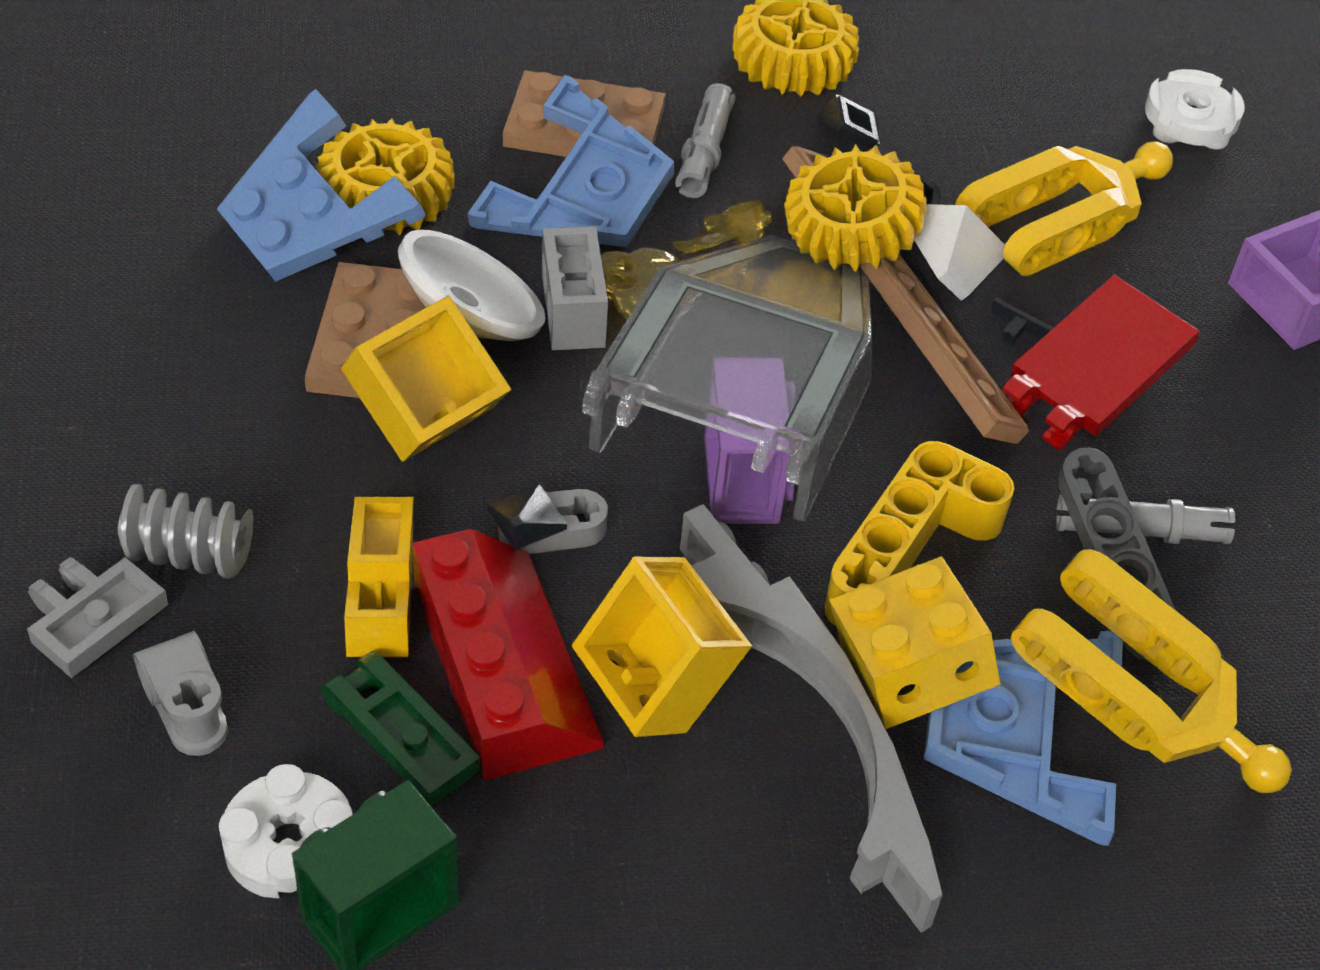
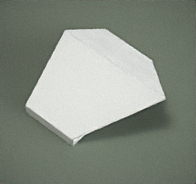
M927 204V213L924 214V226L921 230V235L914 237V241L937 278L962 301L1004 259L1002 254L1005 244L967 205Z

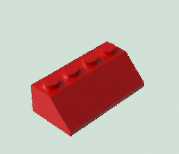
M472 529L412 543L414 587L471 748L480 756V775L482 780L494 779L603 749L604 741L529 553L522 549L514 551L510 544Z

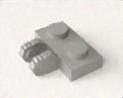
M69 557L60 564L58 570L66 585L76 593L66 599L52 586L40 579L29 586V591L27 592L33 603L46 615L27 630L31 643L70 678H73L168 605L166 591L126 557L98 577L84 565H81L78 560L76 561L74 558Z

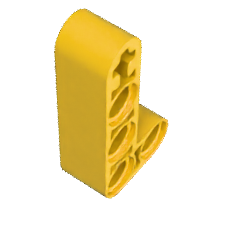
M928 441L918 445L834 563L824 605L825 615L830 623L836 626L829 599L910 569L939 524L977 541H987L996 538L1002 532L1015 489L1010 476L1000 468L949 444L939 441Z

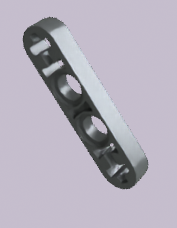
M1079 448L1072 451L1065 459L1060 470L1058 485L1084 550L1092 549L1101 552L1119 566L1135 568L1143 576L1144 586L1175 610L1113 463L1106 454L1094 448ZM1079 468H1083L1087 475L1096 474L1098 476L1093 485V493L1096 500L1089 505L1087 504L1093 493L1085 478L1075 479ZM1099 515L1111 516L1120 523L1123 534L1116 539L1103 538L1093 529L1092 519ZM1123 641V644L1129 653H1131L1138 659L1148 661L1146 658H1144L1141 654H1139L1136 650H1134L1131 646H1129L1126 642Z

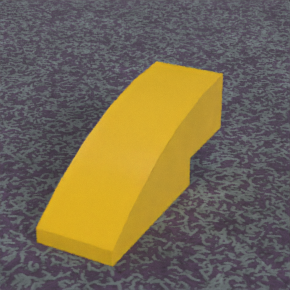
M355 497L347 560L348 588L344 615L346 657H364L372 651L377 652L381 657H408L412 588L413 497Z

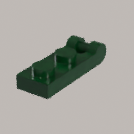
M372 651L356 661V670L345 677L337 674L321 685L322 695L329 707L337 715H343L405 781L409 780L430 806L481 771L480 756L377 652ZM369 690L376 692L367 699L361 696Z

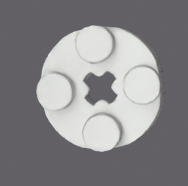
M1181 69L1169 72L1167 80L1159 82V78H1157L1152 83L1145 104V112L1149 121L1154 125V136L1162 142L1174 143L1179 141L1191 145H1202L1211 149H1222L1228 145L1230 137L1238 130L1244 113V101L1235 88H1233L1232 94L1221 88V78L1204 71Z
M289 764L276 766L269 771L267 776L261 777L245 786L231 800L218 826L227 867L231 875L244 888L263 897L279 898L278 892L291 893L297 891L291 853L299 849L302 842L316 830L324 827L332 828L353 815L345 795L327 779L312 773H303L299 767ZM285 824L299 825L302 839L295 842L290 838L282 840L279 844L273 841L276 837L275 829Z

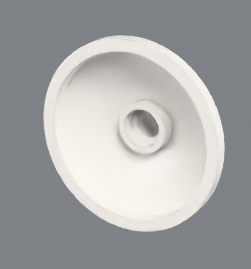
M414 230L405 235L398 248L402 271L418 298L426 307L450 295L475 335L479 338L517 341L531 338L541 329L545 322V312L541 302L521 278L497 259L463 240L436 231Z

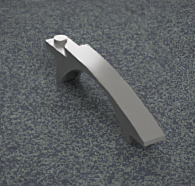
M704 504L685 512L683 515L680 550L692 564L691 566L751 643V648L781 662L815 688L837 713L857 748L867 784L868 820L867 828L857 849L859 857L851 872L850 880L861 894L882 882L922 933L932 927L943 895L930 843L893 742L846 654L790 576L770 585L762 567L756 562L748 560L737 546L730 528L724 522H718Z

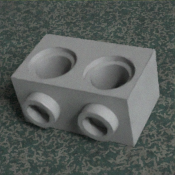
M596 226L543 229L542 280L552 350L605 348L608 298Z

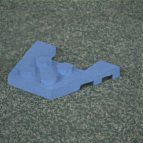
M564 75L543 105L544 118L579 132L582 135L538 199H533L490 181L467 213L469 226L476 229L543 237V229L596 226L599 244L627 247L673 177L674 161L629 125L625 128L609 115V108L597 98L591 100L580 91L577 81L570 76Z
M316 89L306 97L217 208L226 222L275 282L337 256L335 249L359 238H363L366 243L384 236L383 228L404 219L410 225L426 216L417 200L395 176L353 208H349L305 157L344 129L346 125L340 115Z
M1101 631L1098 639H1087L1122 667L1123 640L1112 631ZM1011 639L993 640L1001 685L929 712L923 759L1095 843L1108 846L1114 834L1116 784L1052 772L1050 770L1056 685L1028 664L1016 652ZM973 662L963 663L958 667L956 673L968 670L973 665Z

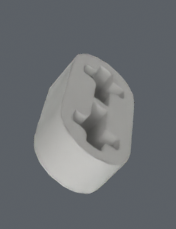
M588 489L547 492L546 494L567 523V530L520 549L533 554L595 545L603 539L607 530L608 506L604 498ZM576 514H584L588 522H579ZM498 526L499 540L510 544Z

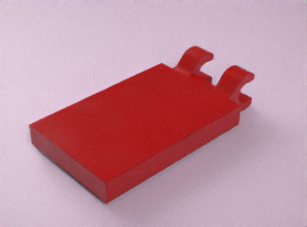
M1113 275L1013 364L1012 378L1003 386L1002 391L1008 395L1007 399L1021 417L1039 398L1053 406L1054 409L1045 419V422L1051 425V427L1042 434V439L1057 450H1061L1082 428L1095 437L1098 436L1196 344L1199 330L1116 275Z

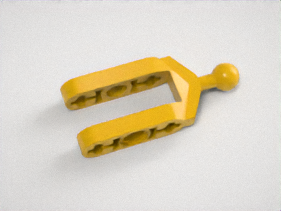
M1158 141L1147 142L1137 150L1133 160L1123 163L1120 160L1078 146L1070 149L1057 146L976 180L962 191L955 205H967L989 227L1053 199L1078 183L1084 186L1092 196L1023 226L1006 242L1002 254L1003 258L1020 275L1028 276L1110 239L1126 223L1137 219L1142 203L1135 179L1140 177L1148 180L1163 178L1172 168L1173 154L1167 145Z
M1092 549L1080 551L1063 570L1060 577L1061 585L1073 601L1169 678L1197 694V697L1181 718L1161 698L1054 613L1044 609H1033L1012 632V645L1028 664L1132 747L1149 751L1160 761L1167 763L1214 750L1218 746L1241 764L1242 778L1251 789L1259 793H1273L1280 791L1287 785L1292 768L1286 754L1271 744L1256 746L1234 728L1237 724L1236 669L1221 658V652L1217 645L1206 634L1101 552Z

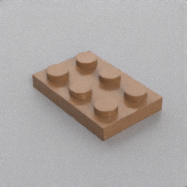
M524 70L503 130V147L567 157L582 134L545 119L543 110L544 103L563 76ZM573 78L579 83L581 92L591 100L594 98L599 99L609 108V115L625 128L630 125L653 145L655 144L664 112L666 93L649 91L644 88H630L600 83L595 80Z
M338 262L305 373L306 392L360 398L341 370V367L358 345L426 308L406 279L402 269Z

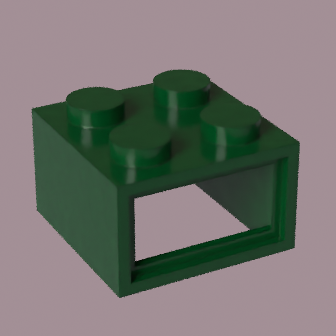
M409 780L389 792L381 791L372 795L360 806L356 813L332 828L324 827L316 830L302 842L299 849L291 853L302 922L339 970L364 969L459 905L457 837Z

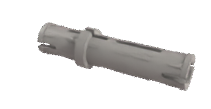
M712 84L706 89L692 137L687 139L681 151L683 164L676 178L675 185L676 187L681 186L679 192L686 197L698 198L704 195L708 188L711 171L715 170L719 165L721 159L719 146L727 126L729 114L735 102V94L730 95L732 89L725 84Z
M1060 494L1056 510L1068 511ZM1090 498V500H1089V502H1088L1087 505H1089L1090 503H1092V502L1095 501L1096 499ZM1168 499L1166 504L1130 502L1143 535L1146 537H1163L1165 543L1179 544L1181 539L1222 542L1223 544H1230L1233 540L1235 529L1211 527L1210 525L1211 522L1235 523V511L1232 507L1184 506L1183 501L1179 499ZM1099 515L1092 519V526L1095 532L1123 534L1122 526L1111 516ZM1056 516L1057 531H1076L1071 516Z

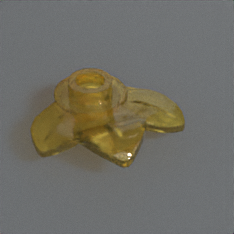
M760 200L742 202L727 208L722 214L706 216L704 224L707 232L701 236L685 241H673V244L680 252L690 254L716 247L733 239L737 243L749 242L765 234L764 227L772 222L770 211L764 210Z
M639 248L630 254L621 251H609L601 255L607 297L614 300L617 311L631 322L637 317L664 271L681 265V261L673 254L656 248ZM690 288L686 291L676 310H687L693 307L694 298Z

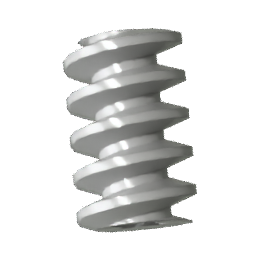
M133 484L128 490L118 522L120 545L125 556L130 560L139 561L147 556L148 560L154 565H164L170 560L171 564L180 570L188 569L193 564L195 570L201 574L212 573L217 568L218 574L227 579L234 578L243 568L249 554L253 534L252 509H248L245 512L241 521L236 520L234 503L226 501L218 516H213L211 499L209 497H202L195 512H192L189 509V496L183 492L177 494L170 508L167 507L166 492L162 488L155 489L149 502L144 503V491L140 484Z

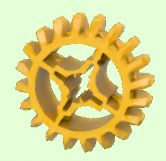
M756 0L754 5L751 4L744 7L743 14L738 16L737 23L734 26L732 46L734 59L738 61L739 71L748 73L750 82L762 81L764 90L774 87L780 89L782 95L787 91L796 92L800 97H802L805 91H811L816 95H820L823 87L835 90L838 82L847 81L849 73L853 70L854 63L857 62L859 51L858 28L853 25V16L843 14L841 5H828L827 0Z
M393 118L385 124H377L371 119L370 124L364 127L352 123L349 133L340 131L335 135L334 141L324 143L323 152L318 156V164L316 165L317 172L349 208H353L395 176L417 200L426 214L421 220L410 225L404 219L383 228V231L394 230L399 235L404 227L409 226L415 230H420L423 220L429 222L436 221L437 213L447 210L448 201L452 196V189L455 186L453 160L450 157V151L444 147L443 139L433 138L429 128L415 130L412 121L404 125H397Z
M856 144L851 152L845 153L834 147L833 153L829 158L816 154L813 166H800L798 178L790 180V187L786 196L787 202H785L788 232L791 234L792 240H796V245L799 247L800 252L810 253L815 264L829 259V263L834 271L842 264H850L855 273L860 264L870 263L877 270L881 258H887L896 262L900 253L899 249L911 250L915 240L914 237L921 235V230L924 226V214L927 213L924 186L920 175L914 174L910 162H900L895 151L881 156L877 145L868 152L860 151Z

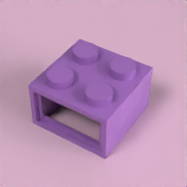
M1320 210L1245 238L1228 282L1293 350L1320 340Z
M713 362L704 443L710 512L718 522H724L725 524H780L783 501H792L794 474L792 466L789 465L799 463L800 433L798 430L785 427L795 406V393L793 386H784L782 362Z

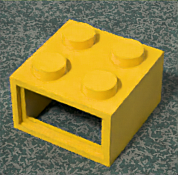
M450 295L358 345L341 367L344 375L402 463L492 410L512 390Z
M942 556L829 599L841 649L851 663L885 729L1001 685L991 631ZM973 662V665L968 670L956 673L958 667L963 663ZM915 684L914 689L910 693L897 695L903 687Z
M633 557L571 645L634 737L687 733L752 647L751 643L685 557ZM610 659L614 660L620 666L614 664Z

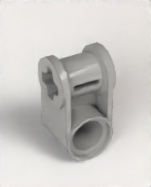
M192 631L133 653L135 666L144 691L151 705L156 707L176 749L186 755L194 756L209 754L218 749L226 740L228 727L226 717L220 707L222 701L220 685L212 672L208 657L197 633Z

